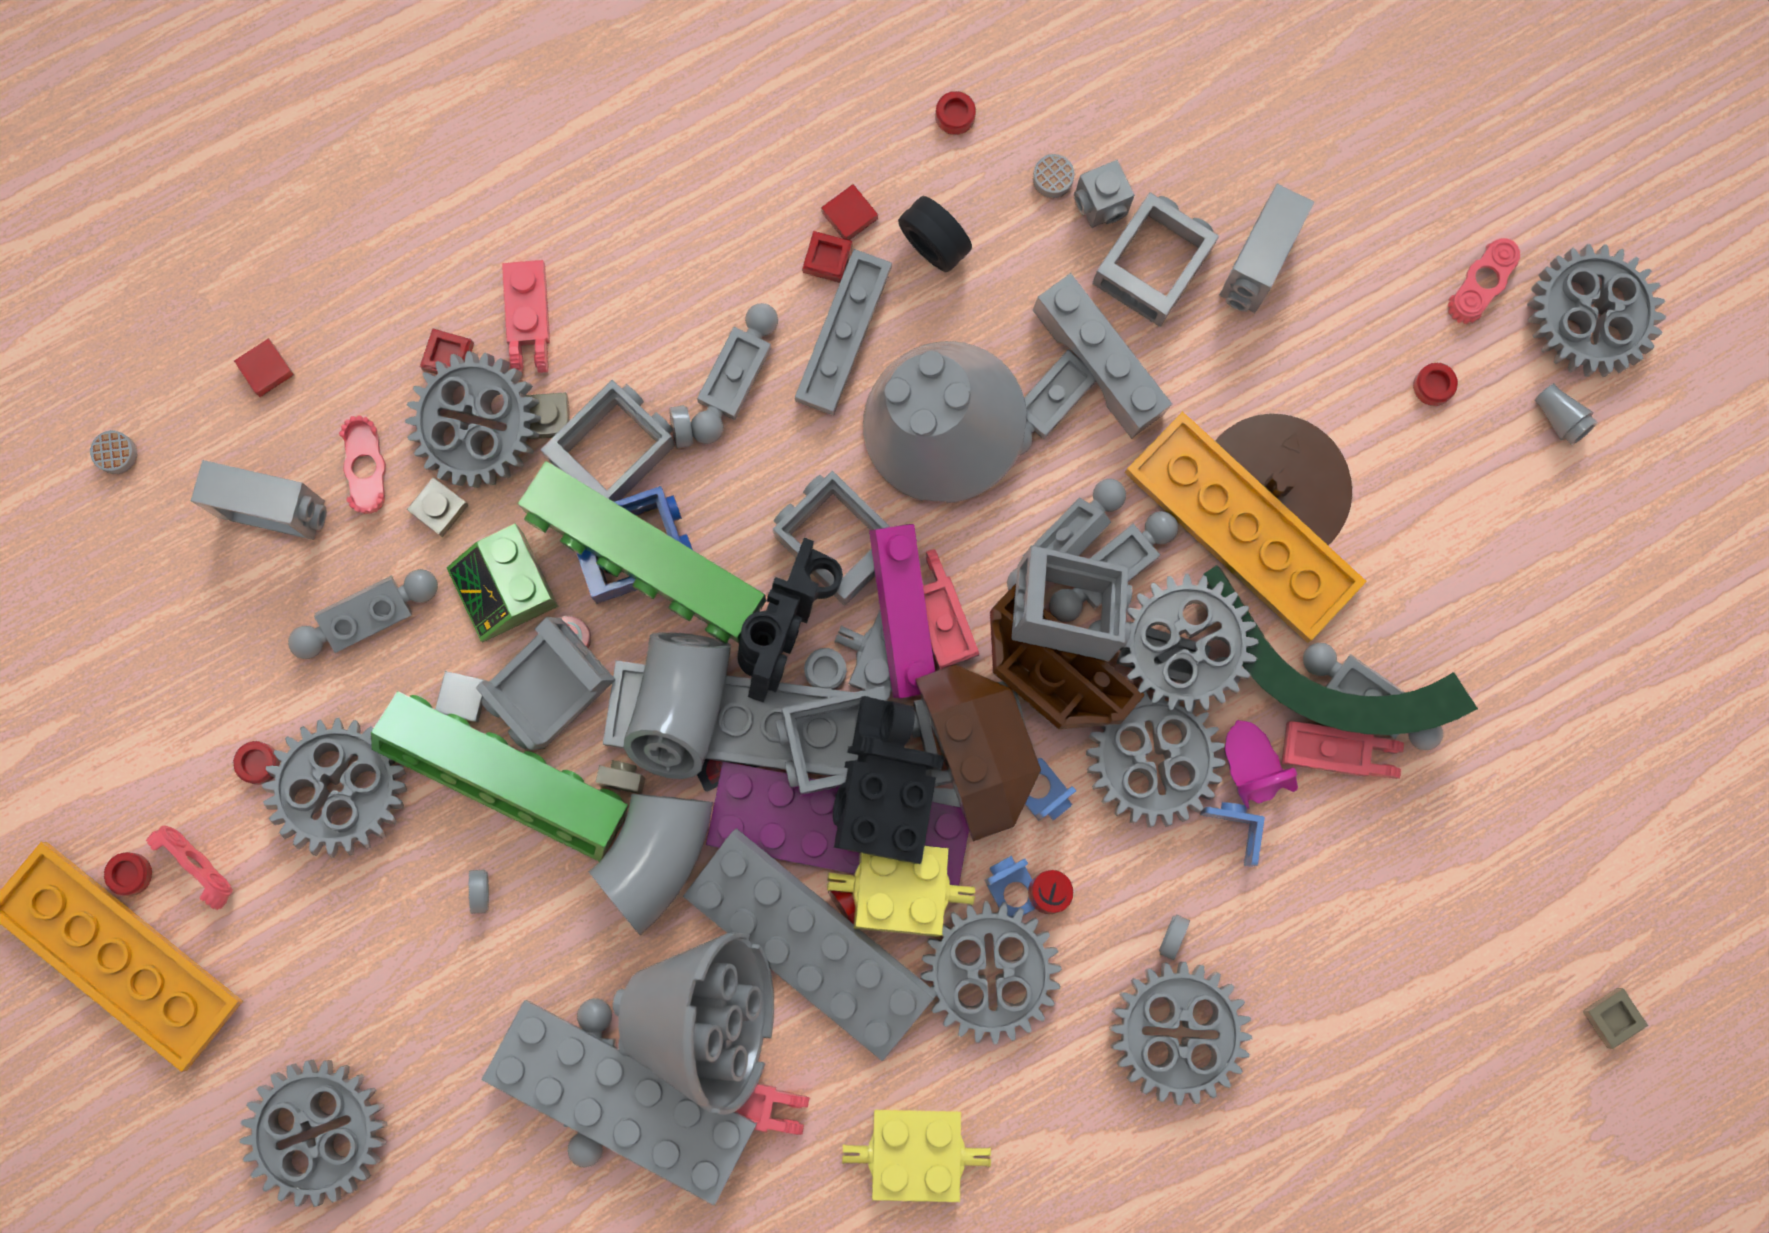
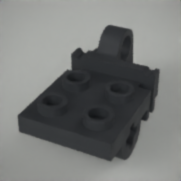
M807 538L803 539L788 581L777 577L774 578L772 588L767 597V602H769L767 610L751 614L742 625L737 661L742 671L752 676L748 697L763 703L768 690L777 692L788 656L782 653L791 654L798 636L799 626L801 622L807 624L813 602L816 599H826L833 596L838 591L842 581L843 572L840 564L835 559L813 549L814 541ZM817 569H826L833 575L834 583L828 587H819V584L811 580L810 575Z
M867 696L861 697L853 744L848 746L847 753L858 755L857 761H845L844 768H848L846 782L842 783L839 787L833 806V822L835 826H838L834 848L915 864L922 863L936 777L925 774L926 770L943 768L944 756L904 747L909 741L914 728L915 709L913 706Z

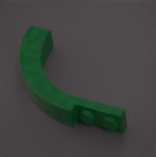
M1218 565L1203 573V575L1207 576L1208 589L1213 590L1221 581L1224 583L1221 593L1224 598L1236 592ZM1237 596L1233 604L1235 609L1245 606L1240 597ZM1249 611L1241 618L1243 622H1255ZM1257 624L1254 629L1246 633V637L1258 639L1257 646L1246 648L1247 653L1257 658L1256 662L1242 664L1250 676L1283 705L1306 718L1326 726L1362 734L1394 735L1414 733L1450 723L1478 709L1454 672L1431 685L1397 695L1361 696L1348 694L1313 682L1296 671L1274 650Z

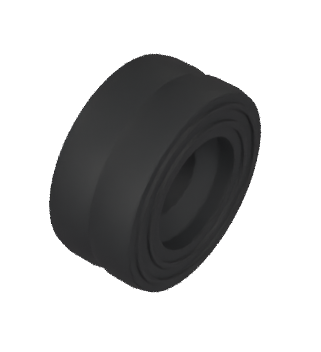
M927 196L918 198L898 219L899 227L911 245L928 262L943 272L951 271L972 249V243L957 220L945 208Z

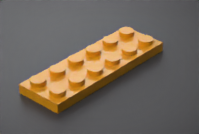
M1183 411L1124 472L1159 506L1172 514L1188 533L1307 643L1316 637L1367 582Z
M40 842L0 890V924L180 1072L187 1071L243 1002L242 999L48 842Z

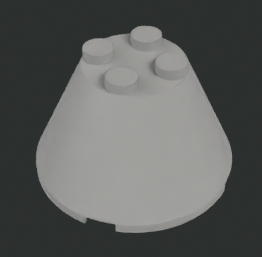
M956 341L934 342L914 348L893 361L879 376L869 393L863 416L864 441L868 454L878 472L898 491L921 501L959 502L987 491L997 484L1012 468L1024 444L1027 408L1025 398L1015 376L995 355L968 343Z
M732 932L724 934L638 971L629 980L625 989H619L616 992L613 1000V1011L615 1015L619 1016V1052L621 1055L632 1057L704 1110L714 1114L725 1115L733 1113L741 1108L750 1098L765 1066L764 1062H758L763 1038L771 1039L774 992L769 963L762 947L758 944H752L748 940L750 935L745 933Z

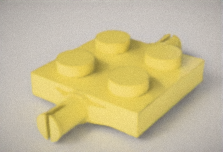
M924 846L921 864L860 853L859 865L854 875L829 872L827 881H833L827 883V891L852 892L855 903L854 929L940 937L943 933L944 911L948 902L973 905L975 896H972L975 894L974 886L950 885L947 874L949 848Z
M874 1110V1132L869 1146L843 1144V1153H860V1155H843L842 1164H868L873 1177L872 1200L960 1202V1178L965 1166L991 1167V1159L974 1158L975 1155L991 1156V1148H965L961 1136V1112Z

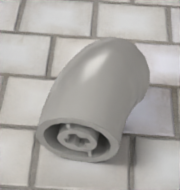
M659 632L650 635L642 682L623 745L628 757L639 767L653 774L673 779L694 777L701 771L720 709L731 644L728 642L727 644L716 638L685 633Z
M631 794L629 810L617 839L606 855L589 873L639 935L644 933L660 918L689 878L704 844L709 828L713 802Z

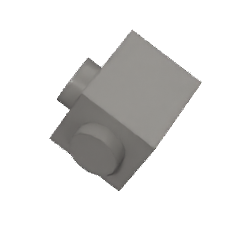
M1118 159L1081 174L1076 191L1074 192L1076 205L1080 213L1086 215L1092 228L1103 223L1111 224L1124 218L1128 214L1135 196Z

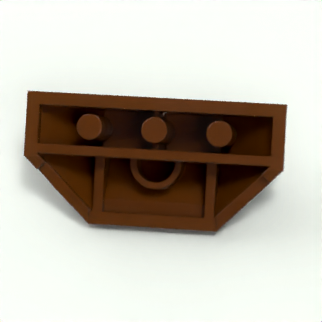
M1015 583L990 611L993 673L1058 730L1121 724L1145 694L1143 692L1140 693L1136 686L1105 660L1012 640ZM1043 607V619L1061 623Z
M957 665L916 678L915 682L941 754L944 756V762L972 840L976 841L1013 828L1034 787L1041 768L1012 689Z

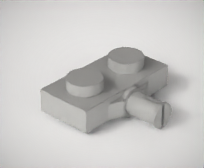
M879 610L873 627L864 636L841 625L834 642L857 651L856 666L848 684L861 690L884 686L888 700L892 688L881 612Z

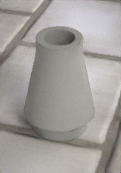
M1555 384L1547 387L1535 399V402L1545 413L1560 440L1566 439L1571 445L1584 438L1598 423L1592 417L1593 411L1562 392Z

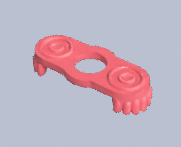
M1508 238L1494 240L1486 246L1487 250L1483 256L1469 267L1466 273V280L1455 295L1449 298L1448 307L1450 309L1448 312L1452 314V319H1457L1458 323H1474L1481 318L1482 312L1491 300L1505 289L1508 276L1517 267L1520 259V249L1514 241ZM1490 268L1496 273L1498 283L1494 288L1485 289L1477 283L1476 273L1479 269Z
M360 415L357 417L351 416L350 420L346 419L344 421L345 424L341 425L342 431L339 432L345 443L346 458L343 470L345 477L349 480L350 497H347L346 501L350 503L349 506L356 512L371 514L382 508L385 502L383 476L386 464L383 456L380 454L379 436L374 423L367 417ZM370 456L375 460L376 470L368 478H359L354 474L353 465L359 457Z
M162 825L157 831L152 832L148 836L146 842H148L147 844L151 846L152 850H158L164 846L176 858L181 867L203 885L205 889L200 896V900L205 901L206 905H210L212 909L215 908L216 910L221 909L227 903L229 896L232 894L231 885L212 866L207 857L196 850L180 832L172 827ZM187 856L197 861L202 869L190 862Z

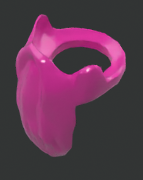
M1237 720L1226 735L1224 750L1231 777L1237 786L1238 794L1245 807L1250 809L1249 800L1260 804L1273 799L1281 788L1292 792L1297 791L1298 783L1296 776L1298 774L1295 768L1283 770L1280 765L1279 756L1273 750L1267 735L1255 724Z

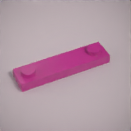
M905 524L869 530L893 698L899 699L920 695L915 679L935 672L915 526L914 524Z

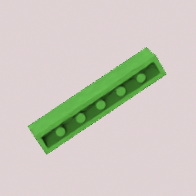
M547 461L544 462L518 502V505L527 513L524 520L544 533H546L549 527L563 535L560 540L563 545L582 555L585 549L599 557L596 562L599 567L616 577L619 576L621 571L635 579L632 586L651 599H654L657 593L671 601L668 607L671 611L687 621H691L693 616L708 624L705 631L723 643L727 644L730 638L739 643L744 621L751 614L759 612L767 601L764 593Z
M397 691L371 731L373 751L599 862L606 855L625 820L628 804L624 803L622 798L615 792L608 789L598 790L584 783V780L572 771L562 770L561 772L547 765L542 757L533 752L525 751L523 753L508 746L506 740L499 735L491 732L484 734L470 727V724L465 719L456 714L445 715L433 709L428 701L417 695H410L409 697Z

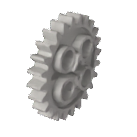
M1587 244L1580 251V254L1575 248H1571L1564 255V258L1558 255L1550 263L1551 268L1546 267L1539 274L1542 281H1537L1531 288L1538 296H1534L1527 303V306L1538 311L1528 318V322L1540 324L1541 327L1532 335L1533 338L1545 337L1548 341L1541 351L1543 353L1552 349L1557 351L1553 363L1557 364L1566 358L1569 360L1568 371L1571 373L1580 365H1583L1586 377L1593 374L1597 367L1601 376L1606 377L1613 372V367L1618 373H1621L1629 367V363L1634 366L1644 359L1642 353L1647 354L1655 347L1651 340L1661 336L1662 331L1654 325H1658L1666 319V315L1656 312L1655 309L1665 303V299L1653 297L1652 293L1660 287V283L1647 284L1645 279L1649 276L1651 270L1649 268L1638 272L1635 269L1639 261L1638 257L1626 263L1623 261L1624 249H1620L1613 256H1609L1608 245L1604 244L1595 254L1592 246ZM1598 277H1600V278L1602 279V286H1601V288H1600V283H1599V278H1598ZM1571 282L1580 284L1584 290V295L1574 291ZM1612 287L1619 289L1623 293L1625 301L1615 297ZM1567 320L1578 324L1581 334L1571 331ZM1608 326L1614 327L1619 331L1621 340L1611 336ZM1592 333H1593V342L1595 343V345L1592 344L1591 341H1590V340H1591V334H1592Z
M467 351L465 362L460 356L451 354V367L440 361L435 362L438 375L434 376L424 372L423 377L428 383L426 388L420 386L413 387V390L421 396L419 402L412 401L407 403V406L417 411L416 416L405 419V423L417 428V431L408 436V440L421 442L414 455L422 458L429 456L424 468L432 471L439 468L437 478L447 481L452 476V484L463 486L467 480L470 487L479 488L482 479L486 484L496 485V472L501 477L509 479L511 473L508 465L512 464L521 468L524 466L518 456L520 452L530 454L534 452L526 444L527 438H539L540 435L530 429L531 423L541 420L540 416L530 413V408L536 406L539 400L525 396L533 387L532 384L525 381L518 383L522 372L515 368L508 371V361L500 358L495 362L494 356L488 353H483L479 360L476 353ZM463 385L465 396L459 404L455 405L453 401L454 391ZM501 394L504 399L503 408L500 412L493 414L491 403L497 395ZM448 409L470 416H479L491 421L502 422L507 425V429L500 431L477 424H469L457 419L442 417L440 411ZM449 426H453L455 437L449 445H446L443 440L444 432ZM492 435L494 447L490 453L485 455L482 451V442L485 437Z
M1185 574L1183 584L1177 586L1173 578L1168 576L1167 589L1162 591L1158 585L1152 583L1153 597L1149 599L1139 593L1137 599L1142 608L1140 610L1127 608L1126 611L1134 619L1133 624L1130 623V638L1126 646L1121 648L1130 649L1131 653L1120 659L1121 664H1134L1135 668L1127 675V678L1135 680L1141 677L1143 682L1138 691L1145 693L1152 688L1155 691L1152 700L1153 704L1156 705L1165 696L1169 698L1168 705L1170 711L1174 710L1178 701H1184L1187 713H1191L1193 701L1199 700L1201 706L1206 711L1209 710V697L1214 696L1217 701L1223 704L1226 701L1223 693L1225 688L1234 693H1238L1240 690L1234 681L1235 677L1242 679L1250 677V674L1242 667V664L1256 662L1257 658L1246 652V648L1258 645V639L1246 637V633L1254 629L1256 623L1242 621L1241 618L1249 611V607L1242 606L1235 609L1233 604L1238 596L1236 592L1226 598L1221 595L1223 582L1220 581L1211 590L1207 588V576L1205 575L1200 579L1198 586L1192 585L1189 574ZM1188 605H1202L1208 613L1206 621L1199 625L1188 623L1183 616V611ZM1216 622L1222 625L1218 631L1196 642V652L1190 654L1187 649H1183L1161 664L1154 662L1157 656L1179 646L1181 634L1186 633L1189 638H1192ZM1155 625L1166 627L1171 634L1169 642L1161 647L1151 645L1146 639V634L1151 627ZM1221 640L1228 645L1230 655L1224 661L1214 662L1206 655V645L1210 641ZM1178 661L1188 663L1193 670L1192 678L1183 684L1173 682L1168 675L1169 667Z
M1145 692V696L1121 724L1100 726L1104 730L1103 733H1090L1089 738L1099 745L1086 751L1087 756L1097 759V763L1091 765L1086 770L1087 773L1100 775V779L1092 786L1093 789L1105 787L1108 791L1101 802L1106 804L1114 799L1118 802L1115 809L1116 816L1128 809L1131 811L1130 823L1132 824L1136 823L1141 815H1145L1147 826L1153 827L1157 816H1161L1165 827L1172 825L1173 813L1182 822L1189 819L1187 806L1196 812L1202 811L1204 808L1198 798L1199 796L1209 800L1214 798L1215 794L1207 785L1208 783L1219 784L1222 782V778L1213 773V769L1225 765L1226 761L1214 757V753L1222 749L1224 743L1211 742L1210 737L1219 729L1218 727H1204L1203 723L1208 718L1209 713L1205 712L1196 717L1192 713L1195 708V701H1193L1191 713H1187L1185 707L1179 705L1180 701L1177 702L1174 710L1170 711L1169 701H1165V696L1155 705L1149 699L1147 692ZM1146 721L1151 722L1153 726V745L1156 754H1163L1165 758L1158 765L1161 781L1166 791L1165 795H1160L1158 792L1155 763L1147 762L1145 756L1152 752L1149 734L1145 728ZM1172 723L1180 729L1182 733L1180 743L1171 744L1163 738L1162 727L1164 724ZM1121 732H1135L1141 741L1139 750L1128 751L1124 749L1120 743ZM1173 765H1182L1188 769L1190 781L1187 786H1179L1172 781L1170 770ZM1140 772L1147 777L1149 788L1146 793H1136L1130 788L1128 784L1130 773Z
M340 718L335 719L332 729L327 730L321 720H318L316 733L311 734L308 729L302 726L300 728L302 740L297 742L293 738L286 737L285 740L290 750L287 753L278 750L274 751V755L281 763L279 766H266L265 770L275 778V781L263 783L262 787L266 792L274 794V796L266 799L263 803L267 809H278L269 819L273 825L285 823L279 832L284 839L296 834L293 845L300 850L310 841L309 849L314 856L318 855L323 846H326L331 858H335L339 846H343L351 856L354 853L355 842L360 841L365 848L369 849L371 847L368 836L371 833L384 838L385 834L380 825L383 822L394 825L397 823L390 810L404 808L403 802L395 797V794L406 792L407 787L405 783L395 781V779L402 777L406 772L403 766H391L396 761L372 750V726L360 734V725L357 720H353L348 730L344 729ZM328 751L339 752V759L333 766H319L320 757ZM358 756V760L348 767L351 757ZM367 771L376 773V779L371 786L367 788L355 786L356 778L361 773ZM341 782L344 787L341 792L333 790L330 793L327 789L330 783L338 785ZM304 787L315 788V795L310 802L305 804L295 803L296 793ZM342 807L352 809V816L347 823L343 825L331 823L332 815L337 809ZM322 808V814L319 819L313 820V815Z
M984 901L982 913L976 914L974 908L968 904L967 918L962 919L957 913L952 912L951 918L954 926L949 928L943 924L942 940L929 938L927 942L936 950V953L923 955L922 961L932 965L933 970L921 973V979L933 981L934 983L930 988L937 992L936 996H938L939 1000L932 1007V1012L937 1013L946 1010L948 1014L943 1025L947 1027L957 1020L960 1023L958 1032L960 1037L971 1028L975 1030V1041L977 1043L981 1041L984 1032H990L993 1043L998 1044L1000 1031H1006L1009 1038L1014 1041L1016 1038L1015 1027L1020 1025L1026 1032H1032L1028 1019L1033 1016L1040 1021H1044L1045 1017L1039 1009L1040 1005L1054 1006L1055 1004L1054 1000L1046 993L1047 990L1060 989L1061 986L1060 983L1050 979V974L1061 971V966L1049 963L1048 961L1049 958L1058 953L1056 947H1043L1042 944L1050 937L1049 932L1045 931L1036 935L1034 930L1039 922L1038 919L1033 918L1024 924L1022 922L1024 912L1022 908H1019L1013 916L1007 915V904L1002 902L998 912L992 913L989 902ZM987 933L993 935L995 966L998 969H1003V974H998L995 978L997 1009L994 1011L989 1009L987 978L985 975H979L978 973L979 970L986 968L984 937ZM1014 937L1023 943V952L1019 958L1006 960L999 954V945L1005 938ZM964 940L976 942L981 950L978 959L971 963L959 960L955 950L960 942ZM1018 981L1025 986L1026 995L1019 1003H1009L1002 997V989L1008 982ZM976 984L982 989L983 998L980 1003L974 1006H967L960 1001L958 992L964 985Z
M1179 962L1176 973H1173L1169 963H1162L1161 976H1157L1151 968L1145 969V974L1148 982L1144 984L1135 978L1131 979L1130 981L1136 992L1133 995L1121 992L1119 995L1127 1003L1125 1009L1113 1008L1112 1010L1114 1014L1122 1018L1121 1024L1109 1026V1030L1121 1034V1040L1111 1044V1048L1114 1050H1124L1125 1055L1116 1062L1119 1067L1130 1065L1133 1067L1127 1079L1130 1082H1134L1142 1077L1144 1080L1140 1091L1144 1094L1149 1093L1156 1086V1097L1161 1102H1164L1169 1092H1172L1174 1103L1177 1105H1182L1185 1093H1188L1193 1103L1200 1104L1201 1090H1204L1210 1097L1216 1098L1214 1084L1218 1082L1230 1088L1231 1084L1226 1076L1228 1071L1237 1074L1243 1072L1234 1062L1236 1057L1249 1058L1250 1056L1247 1051L1240 1048V1042L1251 1040L1252 1035L1241 1032L1240 1026L1251 1021V1018L1237 1015L1236 1012L1245 1003L1244 1000H1230L1228 998L1234 989L1232 984L1224 985L1221 988L1217 987L1221 976L1218 972H1214L1207 979H1204L1205 969L1203 965H1197L1192 974H1189L1187 962ZM1163 997L1170 1005V1012L1166 1019L1156 1022L1150 1015V1004L1154 999ZM1200 1000H1207L1213 1010L1211 1019L1205 1024L1197 1023L1193 1017V1008ZM1180 1021H1182V1025L1185 1028L1192 1030H1215L1219 1033V1036L1216 1039L1182 1037L1181 1044H1179L1177 1038L1168 1035H1144L1142 1029L1146 1026L1176 1029L1179 1028ZM1162 1041L1168 1048V1058L1161 1065H1152L1148 1059V1049L1153 1043ZM1200 1044H1206L1211 1050V1060L1203 1068L1195 1067L1191 1059L1192 1051Z
M308 1060L304 1063L302 1073L297 1064L288 1065L287 1078L280 1072L270 1075L274 1088L267 1085L257 1088L263 1101L247 1103L246 1106L256 1114L255 1117L241 1120L243 1126L252 1129V1135L240 1139V1143L252 1145L253 1151L248 1153L243 1158V1161H257L259 1166L252 1172L251 1177L255 1178L265 1174L268 1179L262 1190L266 1192L279 1186V1201L287 1199L294 1193L295 1206H301L305 1204L310 1195L313 1206L317 1207L323 1204L326 1192L331 1202H336L341 1199V1187L349 1194L357 1190L354 1177L363 1181L370 1178L371 1174L364 1166L365 1164L375 1165L380 1162L381 1158L372 1152V1149L386 1144V1140L375 1135L376 1130L387 1126V1122L375 1120L374 1114L383 1109L384 1105L370 1104L369 1099L376 1092L375 1087L364 1091L359 1088L365 1077L363 1074L357 1075L351 1080L347 1079L350 1066H341L333 1073V1061L326 1060L323 1061L318 1071L315 1061ZM323 1092L331 1093L336 1099V1109L332 1115L324 1113L320 1108L319 1100ZM282 1108L290 1110L294 1116V1126L290 1131L281 1128L278 1122L279 1112ZM345 1115L351 1118L350 1123L318 1135L316 1138L305 1140L285 1149H279L277 1146L279 1141L310 1130L312 1127H317ZM337 1134L345 1135L350 1141L351 1148L347 1157L340 1156L334 1150L333 1142ZM296 1150L302 1151L308 1158L309 1165L305 1173L298 1172L292 1165V1157Z

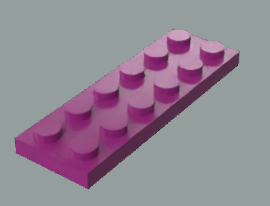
M723 761L706 841L707 846L720 848L728 836L737 828L773 859L850 874L855 873L860 860L859 852L834 848L838 826H835L833 822V806L839 787L800 795L798 786L790 788L786 773ZM932 802L925 846L949 848L948 878L950 885L959 886L969 829L961 807Z

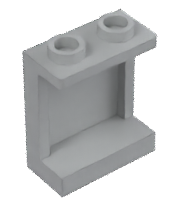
M546 617L535 628L539 634L492 680L482 681L476 687L483 696L481 702L486 710L493 716L501 717L510 727L508 730L510 737L524 749H545L616 680L562 618Z

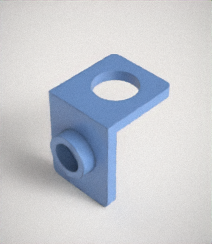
M1038 758L1037 760L1041 768L1040 774L1048 779L1050 790L1045 797L1039 799L1029 795L1025 805L1038 821L1046 815L1055 820L1073 805L1068 798L1076 790L1073 786L1067 789L1042 758Z
M1222 802L1221 809L1205 807L1200 813L1201 816L1249 824L1244 866H1257L1265 816L1248 814L1245 805Z
M1010 856L989 868L993 876L984 881L998 907H1000L1002 902L1006 903L1004 900V890L1008 884L1019 882L1028 890L1032 878L1025 867L1028 865L1026 859L1015 863L1013 857ZM1029 896L1027 902L1021 907H1011L1007 904V915L1013 916L1019 908L1024 910L1023 915L1034 910L1035 908L1031 904Z

